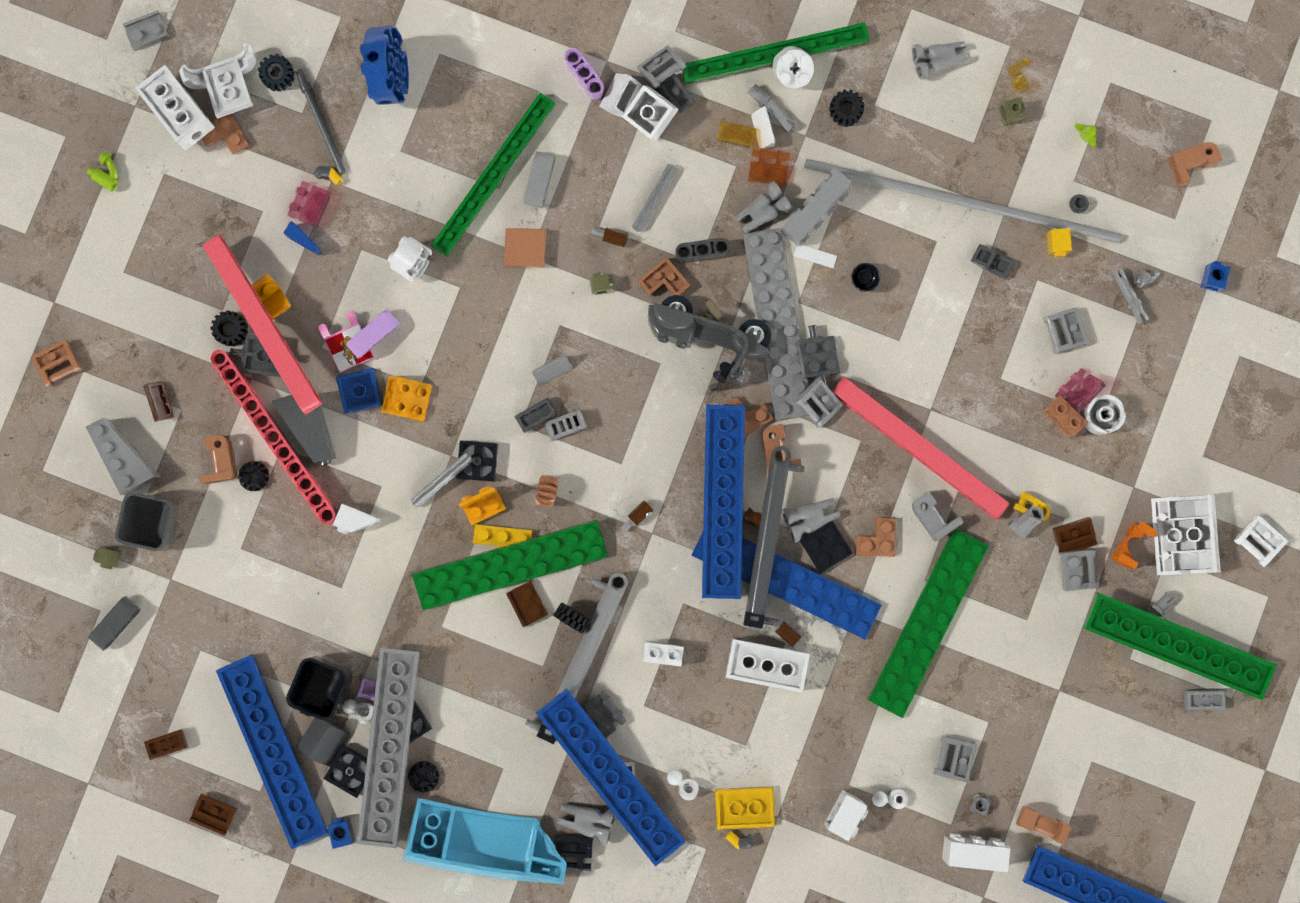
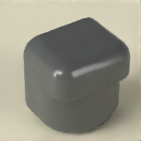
M128 493L122 502L115 531L116 540L124 545L151 551L169 550L173 545L175 537L173 529L178 513L177 504L165 498L141 493Z

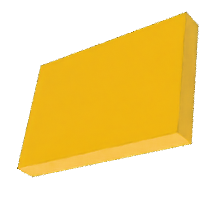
M773 787L715 789L717 830L775 827Z

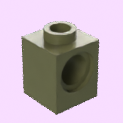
M1022 97L1005 101L999 107L1004 126L1020 122L1027 115Z

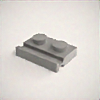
M158 10L123 23L134 51L169 38Z

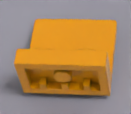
M268 273L251 284L273 320L291 307L281 287Z
M389 376L381 413L424 422L432 385L399 376Z
M486 486L478 490L479 494L475 496L470 494L461 498L462 502L458 505L464 509L471 526L506 510L496 488Z

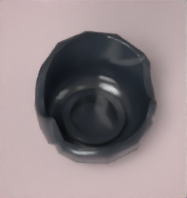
M871 263L857 265L851 275L852 284L862 292L874 290L880 282L878 268Z

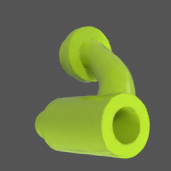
M103 152L99 157V161L102 165L108 166L110 174L108 175L100 169L95 170L92 167L87 170V174L91 176L94 182L113 192L119 183L117 180L118 172L111 159L112 154Z

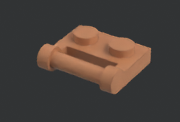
M66 339L30 356L46 387L52 386L53 382L73 372L77 373L82 370L81 364L78 362ZM69 360L70 366L50 376L48 375L47 371Z

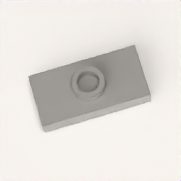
M1225 690L1184 691L1186 711L1226 710Z

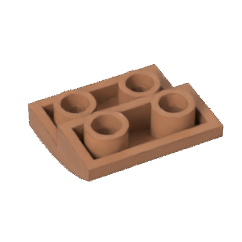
M506 228L504 266L544 268L547 230Z

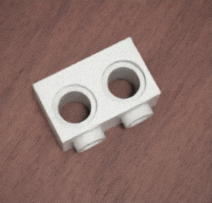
M645 641L643 662L681 666L684 646Z

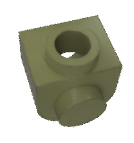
M603 272L594 273L593 277L590 278L591 293L594 295L611 293V287H614L613 276L604 275Z
M105 546L99 547L94 553L93 561L100 563L102 568L112 569V566L117 567L121 551Z

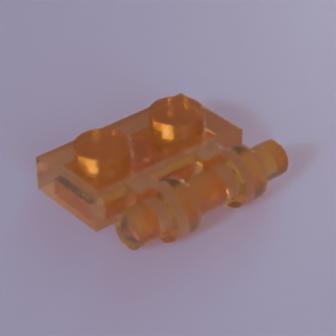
M766 148L752 149V156L759 157L758 162L751 161L748 181L764 184L774 181L779 186H786L788 166L781 165V161H789L790 154L783 153L781 150H777V152L767 151ZM764 159H776L775 164L764 163Z

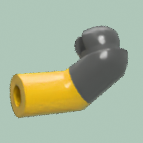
M318 166L314 172L317 179L329 177L336 186L343 181L333 167Z
M730 831L725 836L737 849H750L755 842V838L749 834L745 838H739L734 832Z

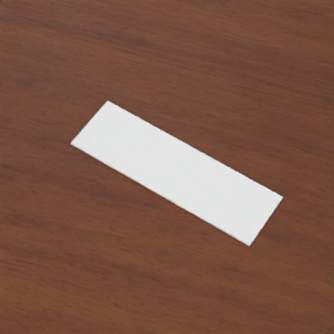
M800 244L796 246L794 257L834 268L837 258L836 255Z

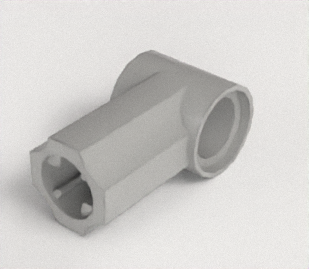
M1031 506L1022 515L1018 514L1015 516L1008 527L1021 539H1024L1044 519L1043 510L1039 507Z

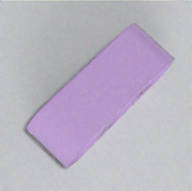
M568 49L565 53V62L568 69L591 99H601L604 95V85L601 79L578 49ZM572 56L578 57V60L576 62H570L569 58ZM582 71L589 72V75L587 77H581L580 73ZM593 86L601 88L598 92L591 91Z
M386 309L346 343V346L359 359L392 332L400 322Z

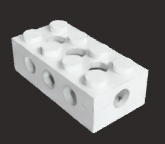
M166 65L162 66L135 88L175 142L185 151L215 128Z
M732 638L725 677L803 693L810 654ZM748 656L752 657L753 664L745 667L743 659ZM770 660L772 662L771 669L763 670V662ZM785 664H790L791 671L788 674L781 672V668Z

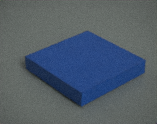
M374 368L336 376L344 414L382 406Z

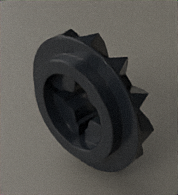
M250 461L244 463L239 469L238 479L240 485L246 490L259 491L267 485L269 472L267 467L261 462ZM254 471H256L255 475L258 476L260 480L253 479L250 482L251 477L248 476L247 473H253Z
M428 761L417 762L410 768L408 774L409 785L415 791L422 793L433 790L439 781L437 767ZM426 770H428L426 777L430 781L424 780L419 784V773L423 774L424 772H426Z

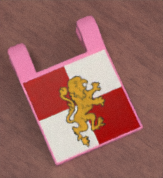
M353 311L346 313L351 326L335 334H330L326 324L318 326L339 373L375 358L370 349L358 359L346 346V343L362 330Z

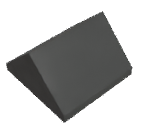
M314 718L297 747L309 759L330 767L351 733L330 720L324 721Z

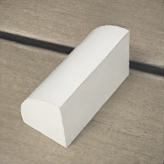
M616 73L599 107L611 114L622 117L636 97L642 84L630 75Z

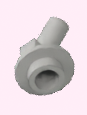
M1140 270L1134 276V284H1136L1137 288H1142L1160 277V273L1157 270L1151 274L1145 272V270Z

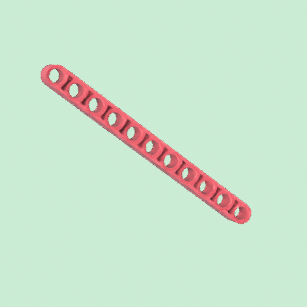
M217 234L203 243V248L302 412L307 415L321 406L323 403L225 240L220 234Z
M222 350L214 351L210 357L211 363L321 523L333 524L338 511L241 372L236 362L229 353ZM221 355H224L225 361L222 364H219L218 358ZM234 370L236 372V376L234 379L230 380L228 375L231 371ZM242 386H246V393L244 395L239 394V389ZM256 401L257 408L251 411L250 404ZM263 417H267L268 423L262 427L260 421ZM277 432L279 438L276 442H272L271 435ZM288 448L289 455L283 458L282 450ZM298 463L300 471L294 474L292 467ZM309 479L311 486L305 490L303 482ZM316 495H320L322 498L319 505L314 504V497ZM330 510L332 512V519L326 521L324 514Z
M842 377L834 387L832 392L842 403L991 517L998 520L1009 506V503L848 379Z

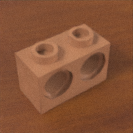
M1062 396L1055 397L1042 410L1068 438L1075 436L1088 423Z

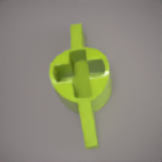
M1076 123L1074 127L1079 132L1082 140L1088 142L1092 148L1096 147L1095 126Z

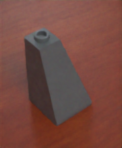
M292 395L272 400V404L313 463L320 464V466L331 464V460L336 459L321 406L305 415Z

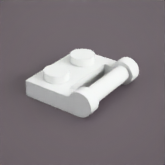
M1256 515L1234 539L1238 545L1241 544L1259 560V564L1263 567L1288 542L1259 515ZM1250 535L1261 546H1263L1268 551V553L1264 555L1246 538Z

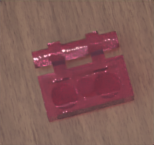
M302 181L300 187L296 189L295 193L297 194L293 203H290L288 207L290 210L287 216L294 219L297 212L301 213L298 218L299 221L317 228L332 193L313 185L309 192L307 191L309 184ZM303 197H307L304 207H301L300 204Z
M1082 368L1077 373L1074 372L1070 376L1071 379L1065 385H1062L1055 394V397L1066 396L1065 400L1078 413L1106 386L1102 380L1091 374L1084 379L1083 377L1087 372ZM1076 384H1078V386H1077L1073 391H1071V389H1072Z

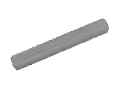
M667 164L632 225L634 230L641 232L675 174V166Z
M464 453L411 499L412 504L415 507H420L473 461L472 457L468 453Z

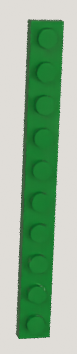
M863 22L685 63L686 68L682 70L685 84H690L772 65L775 56L789 46L801 48L809 56L868 43L869 36L866 23Z
M542 93L537 95L431 244L432 248L445 257L449 256L555 107L556 103Z

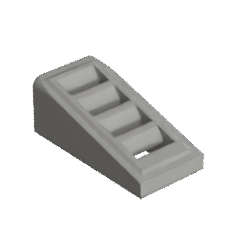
M581 409L545 422L551 441L587 429ZM577 416L580 426L576 427L573 417ZM567 419H570L572 429L568 428ZM561 421L563 422L565 428L564 432L561 431L559 422ZM553 424L556 425L558 434L556 435L554 434L552 428Z

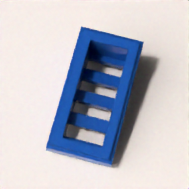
M289 222L283 232L284 235L316 255H320L322 252L294 222Z

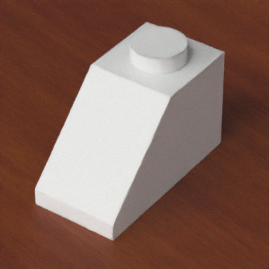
M341 504L333 526L338 527L336 531L347 535L348 532L355 533L379 523L380 518Z

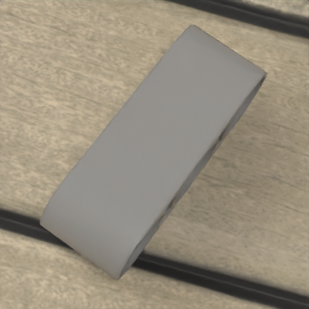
M536 151L525 192L524 204L543 208L555 163V155Z

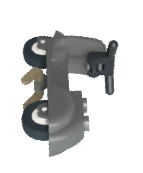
M680 295L669 296L662 304L655 303L654 305H649L648 323L653 335L659 342H671L679 348L686 349V347H691L693 338L736 352V357L731 364L722 362L719 370L713 372V377L717 382L710 385L712 392L723 388L725 383L728 385L731 382H740V385H743L744 382L748 383L751 372L748 371L749 367H741L744 359L759 360L769 355L770 351L767 348L771 342L772 334L769 326L761 320H747L737 329L726 325V319H723V315L712 301L706 302L708 309L705 310L704 314L707 318L694 315L690 301Z

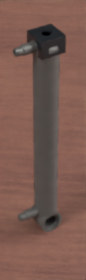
M778 446L771 453L743 626L763 629V624L779 625V619L765 616V609L788 471L804 472L805 470L804 466L790 463L791 452L785 446ZM783 450L786 452L787 457L784 461L776 459L777 451Z

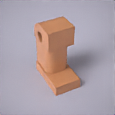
M1206 142L1174 153L1171 157L1167 158L1178 188L1184 187L1191 182L1187 170L1202 166L1204 169L1216 165L1223 160L1217 145L1212 142Z
M783 424L769 426L762 433V443L768 472L772 451L778 446H784L785 432ZM770 433L774 434V439L769 438ZM779 450L776 452V459L778 461L786 459L785 451ZM801 459L790 460V463L802 466Z
M222 435L204 437L206 451L211 452L214 473L199 476L200 483L211 484L238 479L231 440Z
M1022 806L1016 822L1018 826L1049 836L1062 845H1065L1071 826L1065 822L1043 815L1026 806Z

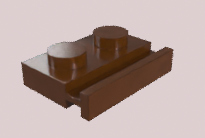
M1090 517L1052 528L1059 554L1060 552L1082 550L1098 544Z
M532 581L506 593L522 627L548 615Z
M202 793L198 798L189 821L225 836L238 808Z

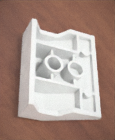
M1215 495L1151 499L1153 528L1158 531L1154 537L1157 575L1221 572Z

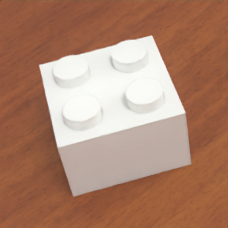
M643 85L622 117L651 140H658L679 109L650 86Z
M842 790L824 825L829 831L849 841L850 838L856 836L859 829L857 825L860 820L863 821L867 816L868 810L866 809L868 806L859 798Z

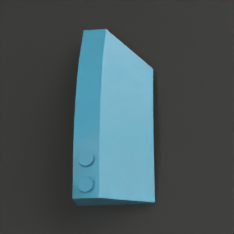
M421 798L417 799L402 861L478 876L556 884L564 883L567 863L563 857L561 858L549 836L541 828L537 818L478 811Z

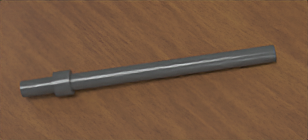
M298 69L295 73L300 83V90L302 94H305L339 175L344 174L346 170L312 94L311 84L307 82L303 70Z

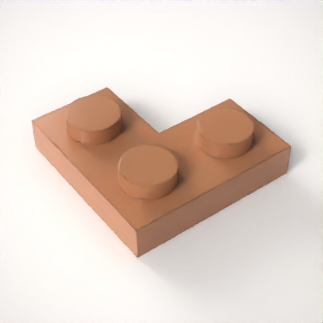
M232 114L213 120L212 124L215 128L202 138L207 148L224 139L232 154L250 146Z
M667 257L637 280L648 296L652 295L662 285H665L672 295H681L691 287Z
M736 397L724 405H742V403ZM764 403L748 413L745 410L744 437L773 420Z
M875 518V537L856 536L855 556L895 557L896 518Z

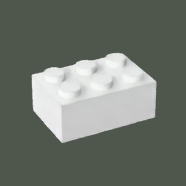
M956 833L944 836L942 860L948 866L1008 872L1010 848L1001 839L989 837V840H983L980 836L975 835L964 838L961 834Z

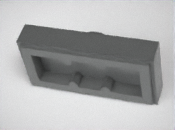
M547 397L514 417L523 432L526 433L557 415V412Z

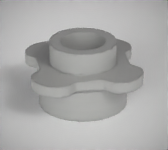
M974 794L972 796V805L969 806L970 811L986 816L991 799Z

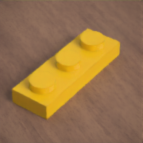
M475 524L473 544L503 547L532 538L533 531Z

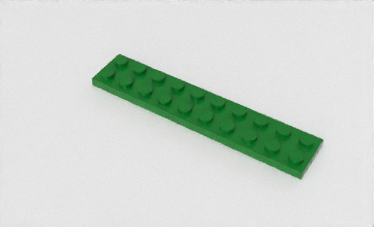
M596 519L412 573V578L424 611L608 557Z
M957 529L951 532L867 699L868 701L901 718L904 717L989 545Z
M1098 592L1083 625L1085 630L1260 700H1263L1277 666L1275 663Z

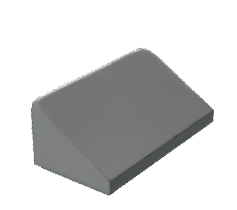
M566 354L533 370L532 374L538 385L542 386L572 370V365Z

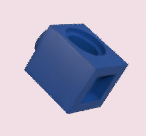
M1213 261V263L1206 265L1200 288L1215 292L1225 290L1230 267L1224 266L1225 263ZM1213 271L1218 273V280L1213 277Z
M344 817L332 819L333 823L327 826L332 848L335 849L353 844L355 838L350 818L345 820ZM337 827H342L345 830V836L337 834Z

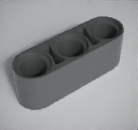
M714 238L681 243L676 248L675 257L680 263L724 258L730 252V242L725 238ZM718 244H724L727 247V250L724 252H720L717 250L716 246ZM701 246L708 249V252L704 255L699 254L697 251ZM682 249L688 250L689 255L687 257H681L679 255V251Z
M124 596L96 626L88 638L102 651L106 650L137 616L141 608L127 596Z

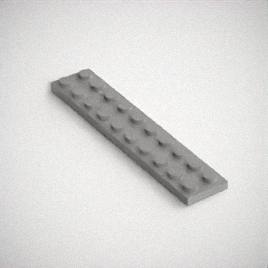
M776 228L743 234L757 319L765 322L772 334L771 342L767 348L770 352L764 360L775 421L808 416L802 407L797 406L794 402V399L809 386L807 378L803 379L799 361L796 341L800 340L781 230ZM809 398L806 402L812 407L811 398Z
M380 648L357 844L397 848L420 657L419 651Z

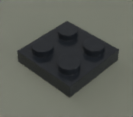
M833 521L800 540L819 574L853 554Z

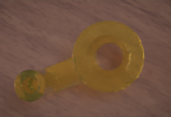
M1027 57L1007 68V72L1013 79L1011 85L1016 92L1023 93L1029 89L1024 75L1017 72V70L1029 64Z

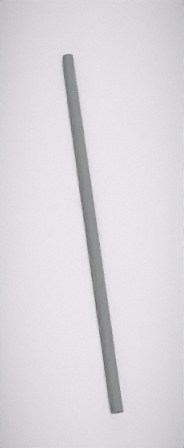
M806 159L804 165L806 169L830 174V171L836 167L848 179L1056 229L1070 228V232L1119 243L1121 238L1119 233Z

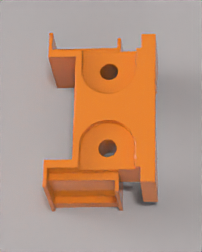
M1142 521L1138 525L1132 522L1111 559L1128 569H1135L1138 562L1130 558L1132 553L1128 550L1129 540L1132 538L1141 539L1143 535L1153 538L1158 531Z

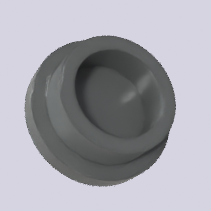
M1081 194L1074 195L1069 201L1070 209L1077 214L1085 212L1089 206L1088 199Z

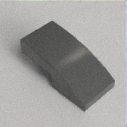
M979 244L971 259V262L1004 280L1007 279L1014 265L1013 260L997 254V251Z

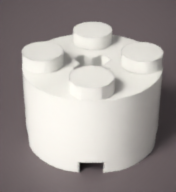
M789 46L775 56L773 72L783 85L789 88H799L809 83L813 76L814 64L812 58L804 50L795 46ZM795 64L797 67L792 71L790 67H793Z
M404 236L399 241L396 251L392 252L388 257L390 268L405 279L413 282L412 278L416 277L418 279L426 270L430 262L427 260L428 254L431 256L432 250L414 238Z
M1101 395L1090 399L1084 405L1081 416L1088 422L1085 428L1096 435H1105L1118 430L1123 425L1126 417L1122 402L1112 395ZM1104 411V416L1106 418H1102L1101 412Z

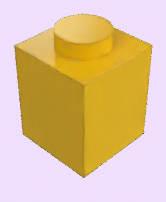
M1070 228L1051 229L1046 233L1048 256L1054 255L1055 258H1063L1072 251Z

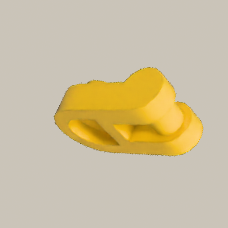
M1025 492L1020 494V500L1018 504L1014 505V510L1023 514L1028 510L1025 508L1027 502H1030L1033 507H1039L1043 510L1044 519L1042 521L1049 518L1050 508L1047 504Z

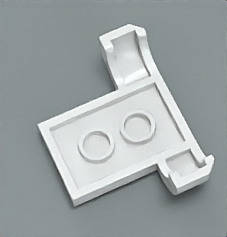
M243 43L244 50L231 58L200 69H189L186 65H182L179 70L182 82L186 87L190 89L207 88L217 118L253 106L244 74L250 72L256 65V58L250 44Z

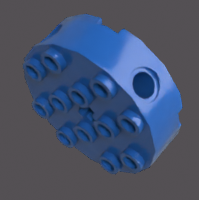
M395 26L370 27L365 32L363 44H360V52L363 56L361 73L366 78L368 97L373 99L377 105L404 103V94H408V59L406 51H402L401 48L402 36Z

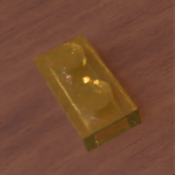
M721 121L716 141L753 149L758 129Z

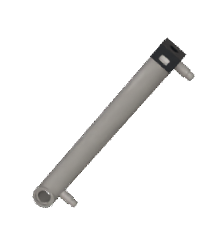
M613 574L609 578L608 583L595 578L592 579L591 584L604 590L555 697L567 688L572 696L576 698L628 586V579L624 574ZM614 578H623L624 585L621 588H616L613 585ZM526 720L525 725L538 731L536 737L554 745L556 739L544 723L541 725L535 721Z

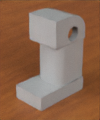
M928 491L915 499L912 504V510L935 542L963 524L964 521L960 516H957L946 523L934 506L937 504L936 500ZM922 503L925 505L924 510L921 509Z

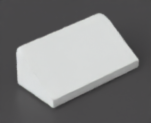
M764 106L751 115L760 150L773 148L775 145L767 108Z

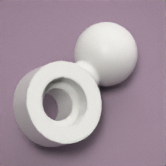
M348 699L343 703L342 709L346 714L351 715L355 713L357 720L362 724L372 722L373 706L371 704L362 703L358 706L357 702L353 699Z
M672 770L668 773L667 780L669 784L679 786V794L683 799L693 800L696 798L699 791L696 781L692 779L683 780L682 774L678 770ZM690 789L692 792L687 793L685 790Z
M893 789L888 795L882 791H877L872 796V802L877 807H883L888 803L895 809H902L908 803V796L901 789ZM901 796V801L897 803L896 798Z

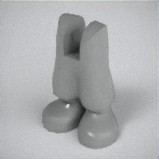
M965 42L930 45L926 50H923L919 44L913 45L912 58L914 64H917L915 69L919 79H926L929 72L938 73L949 67L969 61L967 53L956 55V52L966 48Z
M774 181L769 183L767 194L759 195L735 217L737 223L748 216L752 217L753 220L742 228L745 234L777 218L779 212L790 213L793 211L785 196L780 198L782 192ZM780 198L777 203L770 205L771 202Z
M834 498L800 506L797 511H792L789 508L782 509V516L787 525L803 520V523L788 528L794 543L801 540L803 533H812L823 525L841 517L839 511L831 512L825 516L822 510L836 504Z
M569 804L561 805V811L574 814L573 820L558 817L557 824L575 830L587 837L597 836L600 843L607 846L611 829L598 827L596 823L611 827L615 818V814L611 809L602 814L595 808Z

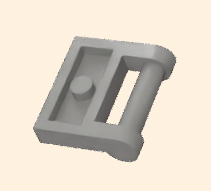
M668 45L638 66L640 73L651 83L654 89H657L660 83L678 70L686 68L683 60Z
M1077 307L1043 317L1054 344V354L1089 343ZM1059 319L1067 343L1065 345L1061 344L1054 320Z
M817 378L802 394H799L794 399L796 405L801 406L813 420L816 428L822 427L843 406L820 378ZM809 398H811L823 412L821 416H819L813 410V408L806 402Z
M1096 549L1060 552L1064 591L1099 588L1095 565ZM1087 556L1089 581L1084 582L1082 557Z
M942 736L940 755L933 774L968 783L977 744ZM952 744L955 745L950 770L945 771L944 767L949 746Z

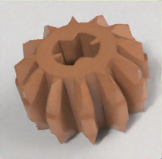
M542 475L540 477L535 498L536 505L545 508H552L554 506L559 482L558 478L550 475Z

